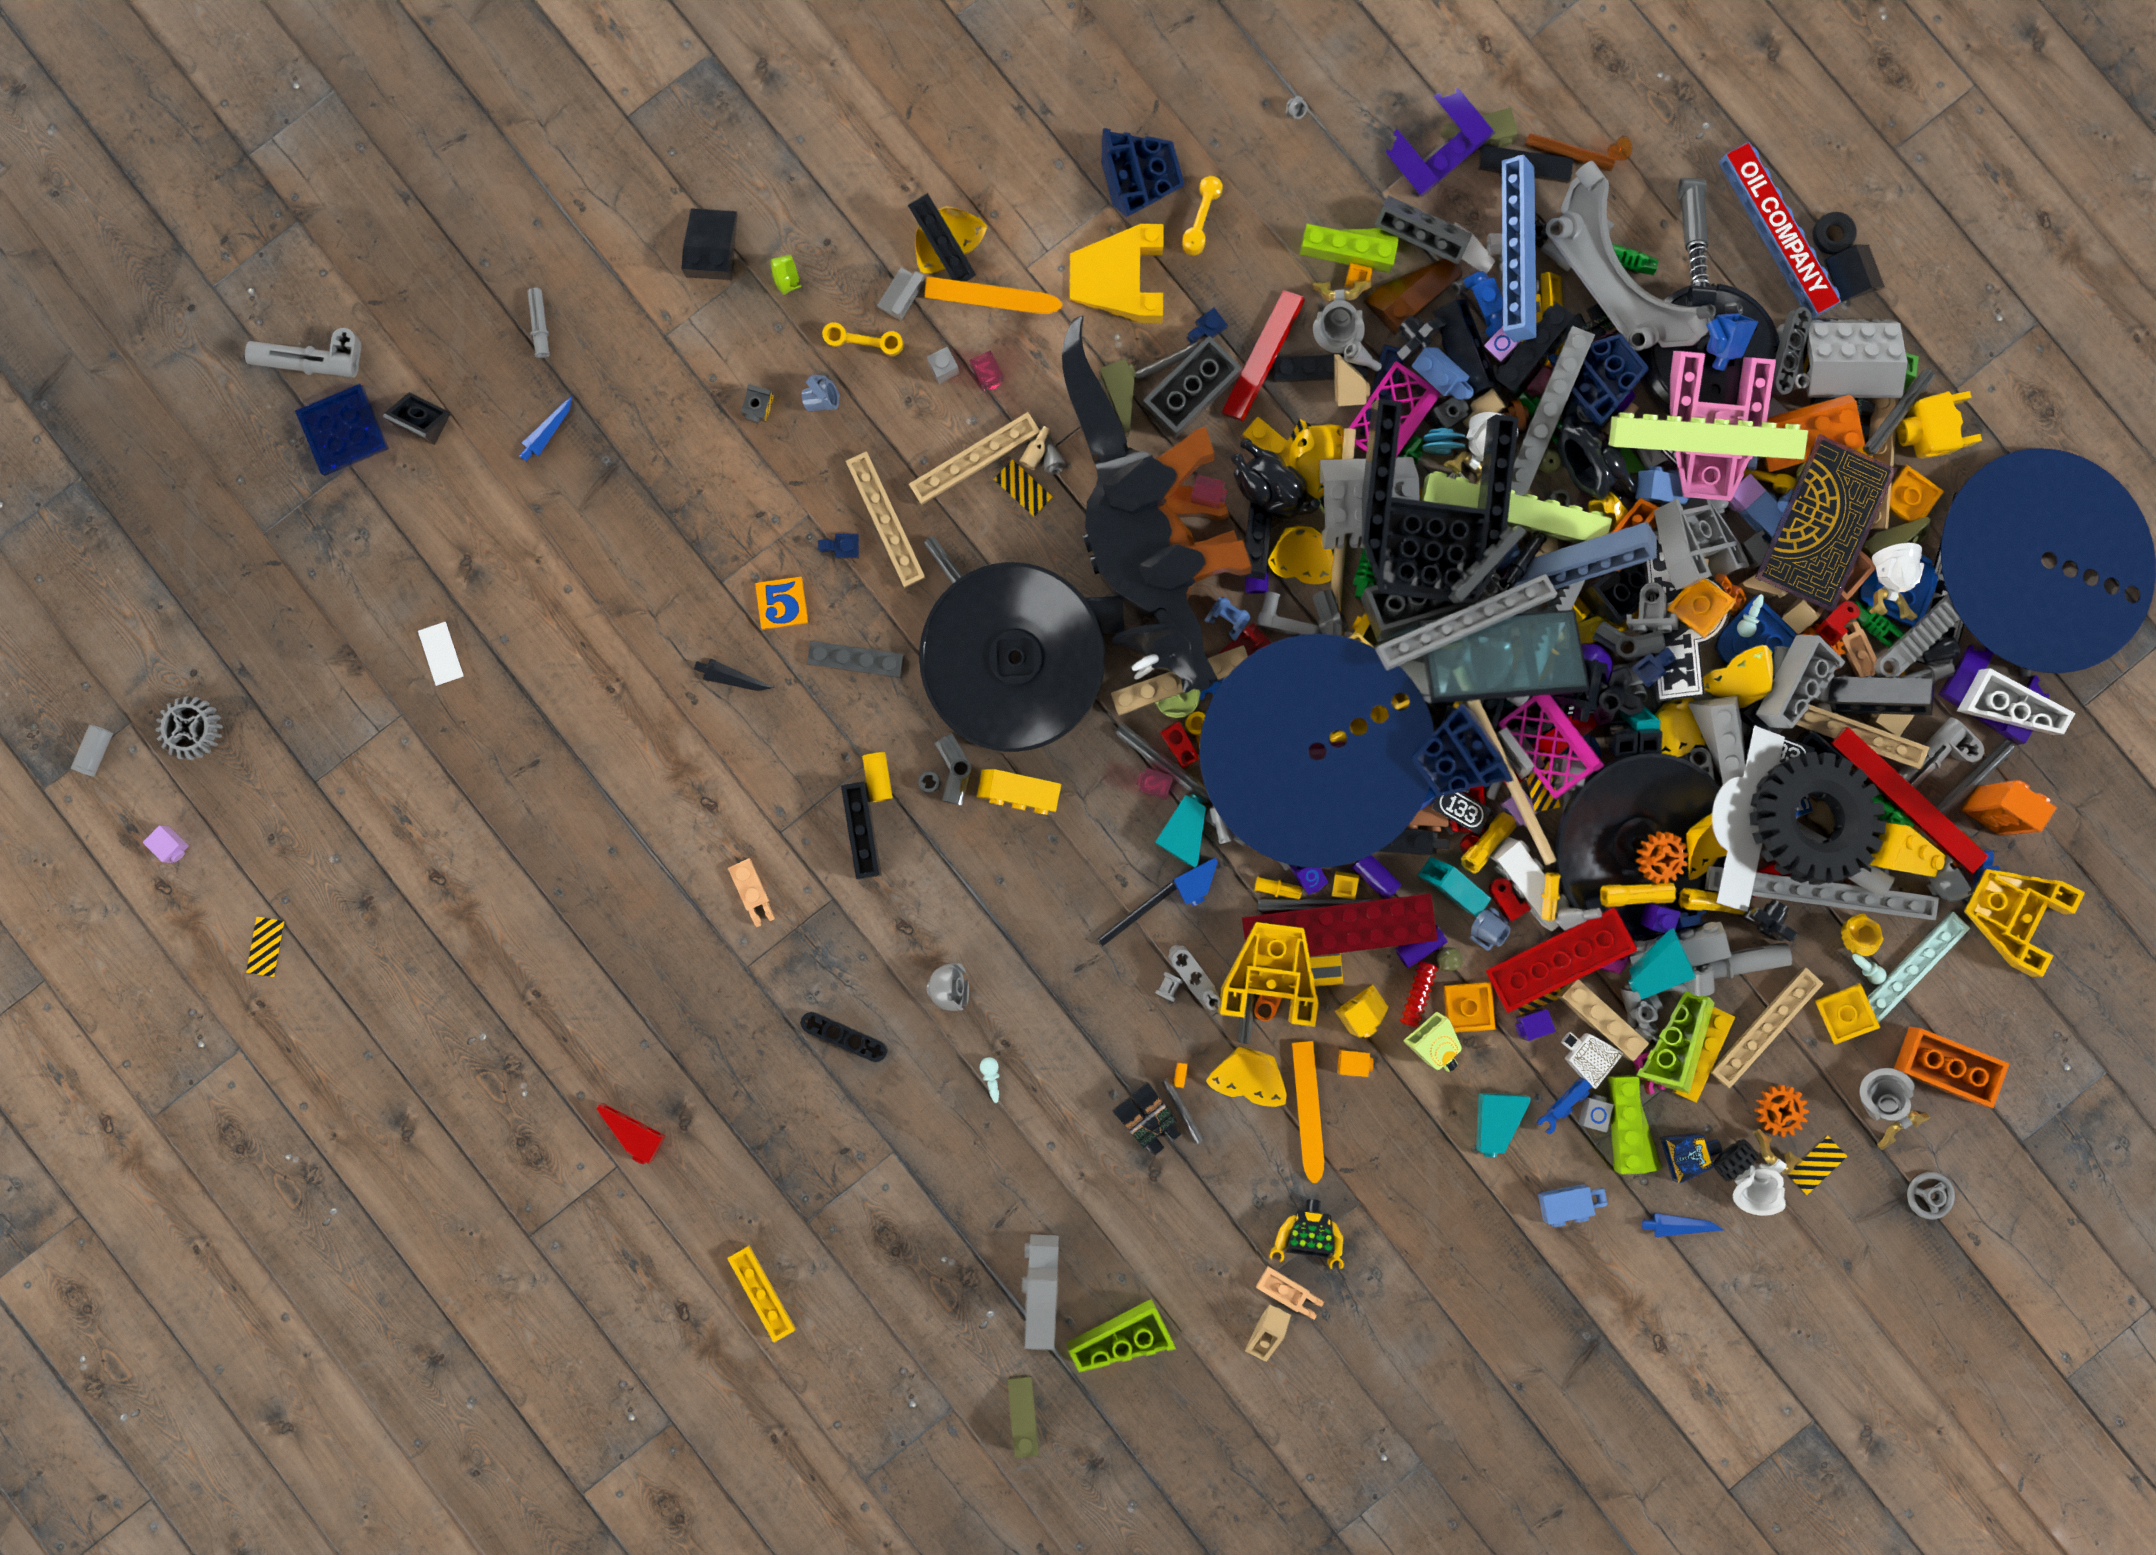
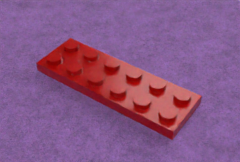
M1613 907L1603 912L1600 918L1589 919L1485 971L1505 1010L1509 1013L1638 949L1618 911Z

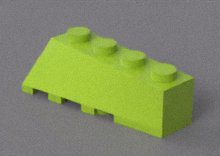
M1307 224L1299 255L1347 265L1354 263L1373 268L1372 270L1390 273L1395 261L1398 237L1380 228L1335 230Z
M1688 991L1684 992L1670 1016L1669 1023L1662 1030L1657 1044L1653 1050L1651 1049L1643 1068H1640L1636 1076L1666 1088L1690 1093L1715 1004L1709 996H1696Z
M1634 1075L1608 1076L1609 1103L1614 1104L1610 1117L1614 1171L1619 1174H1640L1662 1170L1640 1100L1639 1077Z

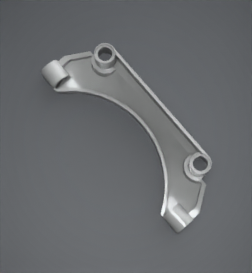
M1594 161L1584 164L1576 172L1577 177L1569 186L1560 209L1563 215L1560 218H1553L1547 223V235L1620 334L1623 335L1634 350L1650 348L1657 342L1661 347L1692 346L1698 344L1701 340L1711 335L1706 325L1708 323L1707 318L1699 319L1697 317L1696 309L1698 307L1675 305L1651 295L1628 275L1619 262L1610 240L1607 225L1609 182ZM1560 223H1561L1562 226H1563L1562 233H1560V231H1559V224H1560ZM1641 333H1642V334L1644 335V337H1645V342H1644V344L1640 341V334H1641Z

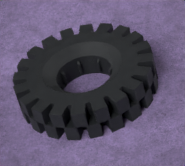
M1811 752L1786 760L1767 772L1769 775L1763 777L1756 786L1761 791L1752 796L1750 805L1756 807L1757 811L1750 813V825H1758L1759 831L1752 833L1756 845L1764 842L1766 846L1760 853L1767 862L1777 861L1774 866L1775 870L1782 875L1791 873L1790 879L1799 883L1809 881V885H1821L1852 877L1861 872V868L1868 867L1875 859L1871 854L1879 852L1883 843L1877 836L1885 834L1886 822L1877 820V816L1885 814L1883 802L1874 803L1872 799L1879 794L1874 783L1865 786L1863 782L1868 778V775L1861 768L1852 771L1853 762L1844 757L1835 760L1836 754L1823 752L1817 755V752ZM1808 795L1823 800L1829 806L1834 816L1833 834L1829 839L1823 840V843H1817L1813 839H1808L1801 832L1797 823V806L1800 800L1808 798Z

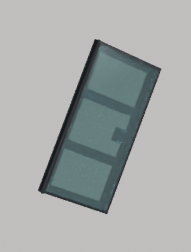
M1575 610L1516 614L1423 655L1431 704L1589 691ZM1437 620L1420 621L1418 624V628L1426 626Z

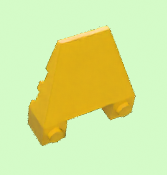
M1139 224L1070 253V300L1095 309L1099 308L1111 312V314L1116 316L1120 315L1132 319L1136 323H1162L1163 293H1140V255L1162 256L1163 224Z
M1985 869L1964 912L2011 967L2031 977H2043L2053 955L2029 942L2047 907L2063 915L2075 914L2085 892L2063 881Z
M1260 922L1255 923L1221 987V1006L1218 1007L1220 1015L1244 1017L1247 993L1291 999L1288 1021L1291 1024L1316 1026L1318 998L1315 991L1304 928Z

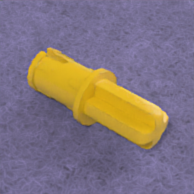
M1545 873L1544 893L1541 894L1543 898L1541 917L1547 921H1554L1556 919L1557 901L1560 899L1558 891L1561 877L1558 873Z
M1257 876L1254 891L1273 894L1276 898L1278 896L1296 900L1301 898V886L1281 882V879L1275 881Z

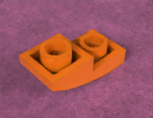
M1717 573L1714 580L1721 584L1726 593L1736 600V603L1730 609V614L1736 616L1739 610H1742L1745 606L1746 595L1741 587L1732 585L1726 575Z

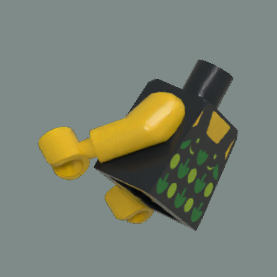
M1308 1199L1306 1211L1298 1210L1295 1216L1288 1217L1279 1229L1275 1247L1270 1250L1271 1260L1272 1255L1275 1252H1279L1281 1254L1279 1262H1282L1284 1260L1283 1249L1286 1248L1285 1253L1328 1258L1327 1263L1331 1269L1333 1268L1332 1263L1334 1261H1339L1338 1266L1340 1269L1344 1267V1263L1340 1258L1343 1250V1236L1337 1224L1332 1221L1331 1215L1320 1213L1321 1201Z

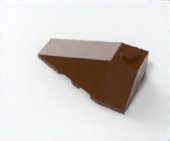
M1444 258L1381 285L1364 300V303L1396 335L1400 331L1399 326L1409 316L1413 315L1416 317L1451 286L1453 282L1461 277L1463 273L1452 261Z

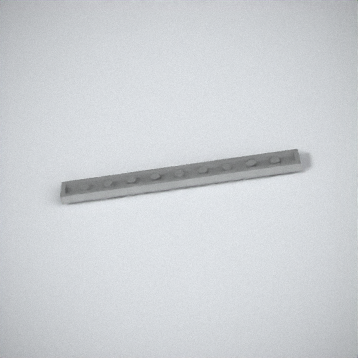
M1708 866L1706 890L1719 891L1724 868ZM1757 872L1751 896L1936 920L1939 897L1890 890L1881 898L1861 886L1838 883L1809 885V881L1799 883L1791 880V877Z

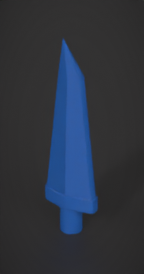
M572 396L522 442L526 448L519 457L527 462L533 453L538 457L540 456L570 411Z
M1653 1213V1220H1642L1641 1223L1643 1230H1654L1655 1237L1724 1230L1711 1221Z

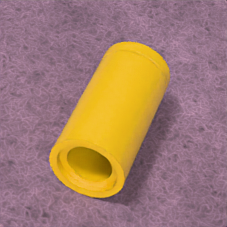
M878 752L863 755L869 802L893 799L886 753Z

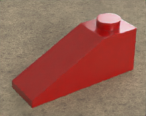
M604 1103L597 1106L596 1110L627 1153L633 1155L632 1160L643 1165L645 1162L651 1163L666 1135Z

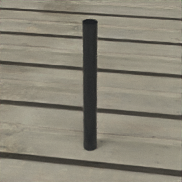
M1172 882L1168 883L1097 939L1103 947L1177 889Z

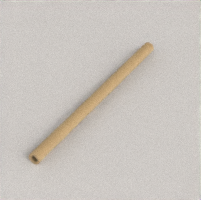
M1344 429L1342 459H1354L1355 429ZM1347 533L1344 537L1342 549H1337L1335 540L1331 590L1334 592L1340 611Z
M1463 666L1452 671L1461 692L1475 691ZM1466 701L1503 756L1513 777V781L1506 782L1545 865L1555 862L1557 859L1480 701Z

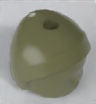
M1546 448L1538 467L1541 472L1554 473L1561 467L1562 464L1558 451L1553 448Z
M1444 947L1437 954L1438 968L1444 972L1457 970L1463 964L1462 955L1456 948Z

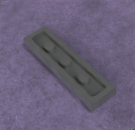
M1520 525L1505 529L1499 536L1502 540L1496 546L1492 544L1483 553L1485 558L1480 563L1476 561L1467 570L1469 575L1464 580L1459 579L1451 587L1453 592L1448 597L1454 603L1461 602L1526 531Z
M810 641L807 664L901 678L904 655Z

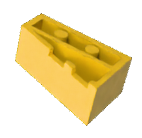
M996 769L981 770L976 797L990 800L989 803L1003 806V803L1012 804L1011 808L1025 811L1026 807L1034 808L1033 813L1047 815L1048 811L1056 812L1061 784Z
M1886 822L1885 834L1879 835L1878 838L1883 841L1879 852L1872 854L1875 859L1869 864L1875 867L1936 877L1938 870H1941L1944 866L1946 856L1910 826Z
M1372 984L1334 1011L1350 1034L1368 1038L1377 1031L1375 1027L1381 1023L1389 1007Z

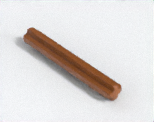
M1529 133L1525 142L1527 147L1557 156L1574 158V161L1583 164L1594 161L1597 167L1603 170L1611 171L1615 165V158L1534 133Z

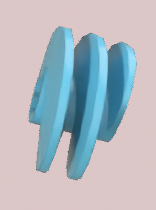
M1452 429L1429 430L1430 434L1425 435L1423 438L1427 443L1423 445V451L1434 455L1448 456L1453 454L1452 449L1465 448V444L1453 442V439H1465L1466 435L1454 433Z

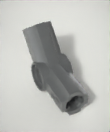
M1323 590L1316 593L1312 597L1320 618L1318 624L1321 633L1345 637V632L1349 631V626L1344 614L1339 610L1333 590Z
M1605 621L1598 626L1592 639L1618 654L1626 661H1632L1638 657L1647 656L1650 653H1661L1666 649L1662 631L1630 637ZM1625 644H1634L1632 653L1624 654L1622 652Z
M951 733L935 743L950 769L942 801L962 806L972 773V766ZM958 763H965L968 766V770L964 775L955 773V767Z

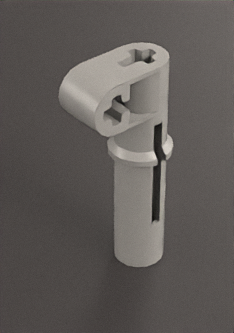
M348 328L335 330L331 337L330 351L315 350L313 346L300 348L249 341L245 349V360L247 364L304 371L306 375L320 373L355 378L359 367L361 341ZM347 349L351 352V354L339 353V351L347 352Z
M1950 717L1924 744L1929 747L1921 769L1904 765L1898 773L1916 789L1934 769L1941 767V761L1948 754L1958 761L1975 762L1982 758L1984 746L1963 723ZM1960 744L1968 747H1957V745Z
M1798 822L1801 832L1808 839H1813L1817 843H1823V840L1827 839ZM1870 865L1861 868V872L1848 878L1881 898L1888 892L1894 882L1892 876Z
M1786 942L1731 952L1732 957L1692 967L1696 978L1685 982L1684 985L1693 995L1708 996L1715 991L1714 979L1723 977L1733 979L1734 975L1790 966L1792 964L1791 951Z

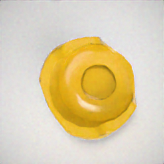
M1608 491V496L1605 499L1599 500L1595 498L1588 503L1589 513L1591 511H1599L1605 513V517L1612 518L1609 533H1612L1628 513V510L1621 501L1610 491Z
M1858 914L1851 917L1841 928V938L1844 941L1845 947L1853 954L1856 953L1860 956H1870L1876 953L1884 939L1880 925L1868 918L1866 914Z

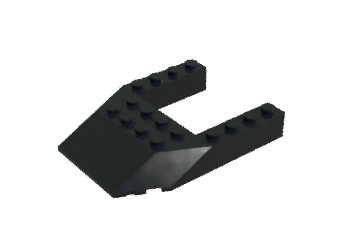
M1378 399L1372 404L1362 490V544L1379 591L1383 594L1453 602L1448 597L1453 592L1451 587L1459 579L1464 580L1469 575L1467 570L1476 561L1480 563L1485 558L1483 553L1492 544L1496 546L1502 540L1499 536L1507 529L1519 417L1495 414L1487 419L1478 508L1392 497L1402 402ZM1504 556L1475 588L1458 603L1476 604L1482 591L1489 584L1494 572L1503 562Z

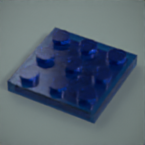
M361 384L295 410L317 466L323 476L389 449L364 387Z

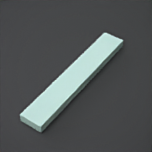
M1949 912L1886 977V980L1879 984L1867 997L1878 1023L1970 929L1955 912Z

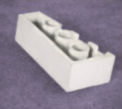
M1991 668L1978 671L1957 710L1958 712L2050 735L2064 734L2075 715L2074 712Z
M1507 837L1499 844L1489 858L1496 862L1495 870L1505 879L1511 880L1512 890L1520 898H1526L1525 901L1531 908L1530 912L1544 928L1553 931L1558 927L1556 919L1554 921H1547L1541 917L1543 905L1541 894L1544 893L1545 874L1542 872L1544 867L1536 858L1532 859L1528 853L1530 849L1525 842ZM1559 894L1560 899L1557 901L1556 914L1559 908H1569L1570 903L1563 894Z

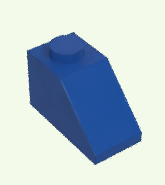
M1216 857L1173 879L1185 905L1191 903L1193 907L1205 901L1203 896L1209 892L1218 862Z

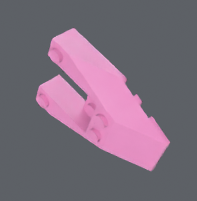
M1673 352L1670 373V416H1681V421L1689 422L1691 417L1706 418L1705 423H1714V419H1727L1729 424L1738 425V420L1753 421V426H1761L1762 422H1767L1776 360L1744 357L1737 405L1698 402L1705 358L1704 353ZM1675 451L1683 497L1731 501L1744 476L1743 472L1753 456Z

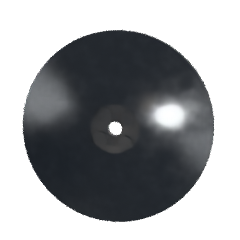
M1002 562L983 566L969 572L954 582L940 596L930 611L923 628L919 649V665L923 686L928 699L940 718L953 731L969 742L987 749L1003 752L1037 749L1057 741L1072 731L1090 711L1098 696L1104 678L1106 662L1102 629L1093 608L1084 595L1073 584L1057 573L1044 567L1020 562ZM1016 650L1022 655V660L1018 664H1014L1010 659L1012 652Z
M1637 753L1620 757L1605 764L1598 771L1593 772L1585 779L1584 786H1579L1568 801L1556 833V872L1561 875L1559 883L1570 905L1575 909L1590 910L1600 908L1601 913L1613 907L1602 905L1600 900V889L1602 886L1651 884L1652 881L1643 877L1644 873L1638 870L1642 864L1636 862V859L1641 858V854L1637 853V850H1643L1644 846L1641 844L1638 849H1634V840L1640 837L1642 841L1649 842L1648 835L1656 837L1658 831L1664 834L1669 832L1673 836L1680 837V842L1687 846L1686 833L1689 829L1713 813L1714 802L1721 789L1714 779L1697 765L1685 759L1664 753ZM1726 856L1718 857L1713 867L1724 868ZM1688 857L1684 858V861L1687 862V863H1688ZM1703 859V864H1702V866H1703L1704 863L1707 862L1709 859ZM1651 865L1652 869L1655 872H1657V870L1654 869V865ZM1682 866L1683 875L1677 873L1676 881L1669 879L1670 883H1674L1676 888L1674 902L1659 904L1677 910L1680 914L1688 913L1691 916L1693 912L1698 910L1681 908L1678 902L1680 892L1684 888L1709 892L1719 891L1705 889L1707 872L1696 879L1689 880L1688 866ZM1646 903L1626 904L1615 907L1633 941H1647L1666 934L1651 930L1640 924Z

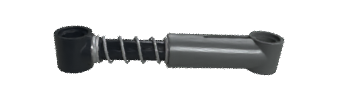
M1680 178L1677 187V199L1681 201L1685 250L1689 252L1688 258L1691 260L1689 262V268L1691 269L1689 275L1692 280L1687 290V307H1702L1708 304L1715 307L1717 296L1716 287L1711 286L1707 280L1709 275L1706 274L1708 266L1705 263L1707 260L1705 251L1708 248L1709 241L1705 208L1707 189L1705 178Z

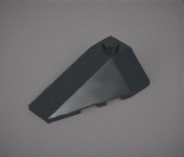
M1644 562L1623 568L1620 572L1613 571L1603 574L1578 594V596L1592 614L1618 625L1627 619V615H1632L1639 607L1640 591L1646 585Z

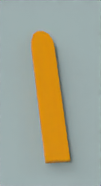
M926 277L924 298L1038 314H1049L1062 308V302L1057 297L1043 292Z
M1313 1041L1292 1043L1302 1161L1307 1178L1312 1183H1318L1324 1171V1152Z

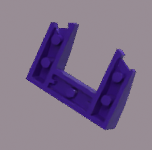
M1456 88V93L1442 97L1441 93H1438L1434 96L1461 131L1432 157L1424 162L1398 129L1393 134L1397 138L1392 150H1386L1387 155L1422 197L1495 134L1494 130L1459 88Z
M1968 646L1954 668V675L1948 677L1938 695L1959 708L1978 671L1987 668L1994 653L1985 648V651H1976L1973 646ZM2032 675L2026 687L2049 699L2050 695L2048 693L2044 694L2037 683L2040 681L2038 676ZM1971 715L2016 745L2025 744L2033 732L2030 729Z

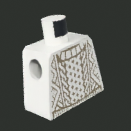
M1569 1032L1561 1041L1563 1045L1570 1049V1052L1565 1057L1567 1063L1581 1078L1586 1079L1592 1085L1591 1088L1594 1089L1598 1087L1624 1054L1588 1033H1584L1579 1039Z

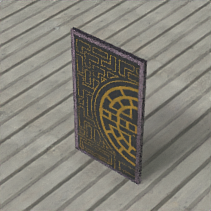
M1819 434L1755 578L1758 581H1763L1826 609L1828 612H1834L1897 469Z

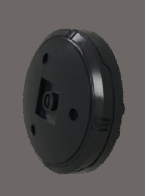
M1714 283L1711 285L1716 287L1717 294L1714 319L1716 315L1726 314V304L1735 302L1743 307L1741 315L1758 321L1744 355L1738 359H1730L1726 371L1712 367L1716 355L1707 352L1710 335L1692 346L1661 347L1657 342L1650 348L1636 351L1649 367V370L1640 379L1644 390L1651 400L1668 415H1670V373L1674 351L1705 354L1698 402L1737 405L1744 357L1775 360L1780 343L1776 327L1767 311L1747 293L1728 285H1715ZM1689 286L1674 292L1663 301L1686 306ZM1641 333V334H1640V341L1644 344V342H1645V337H1644V335Z

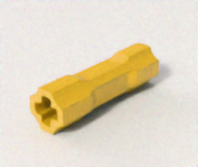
M1501 812L1491 822L1483 836L1462 856L1461 865L1465 870L1474 874L1479 872L1486 864L1493 851L1516 828V820L1512 815Z
M1668 881V884L1652 882L1651 884L1625 886L1605 885L1600 889V900L1602 905L1606 907L1640 903H1673L1676 898V888L1674 883H1670V881Z
M1684 888L1680 892L1678 900L1681 908L1690 910L1723 911L1732 914H1744L1746 912L1717 903L1719 892Z

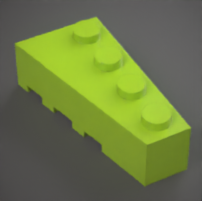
M1152 1299L1066 1342L1068 1351L1079 1372L1108 1366L1113 1362L1129 1361L1138 1356L1153 1355L1163 1350L1170 1351L1176 1349Z

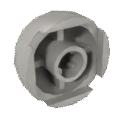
M950 963L942 965L933 972L930 981L927 983V994L931 996L935 1005L943 1010L962 1011V1006H967L969 982L968 980L964 982L963 973H966V970L962 964Z

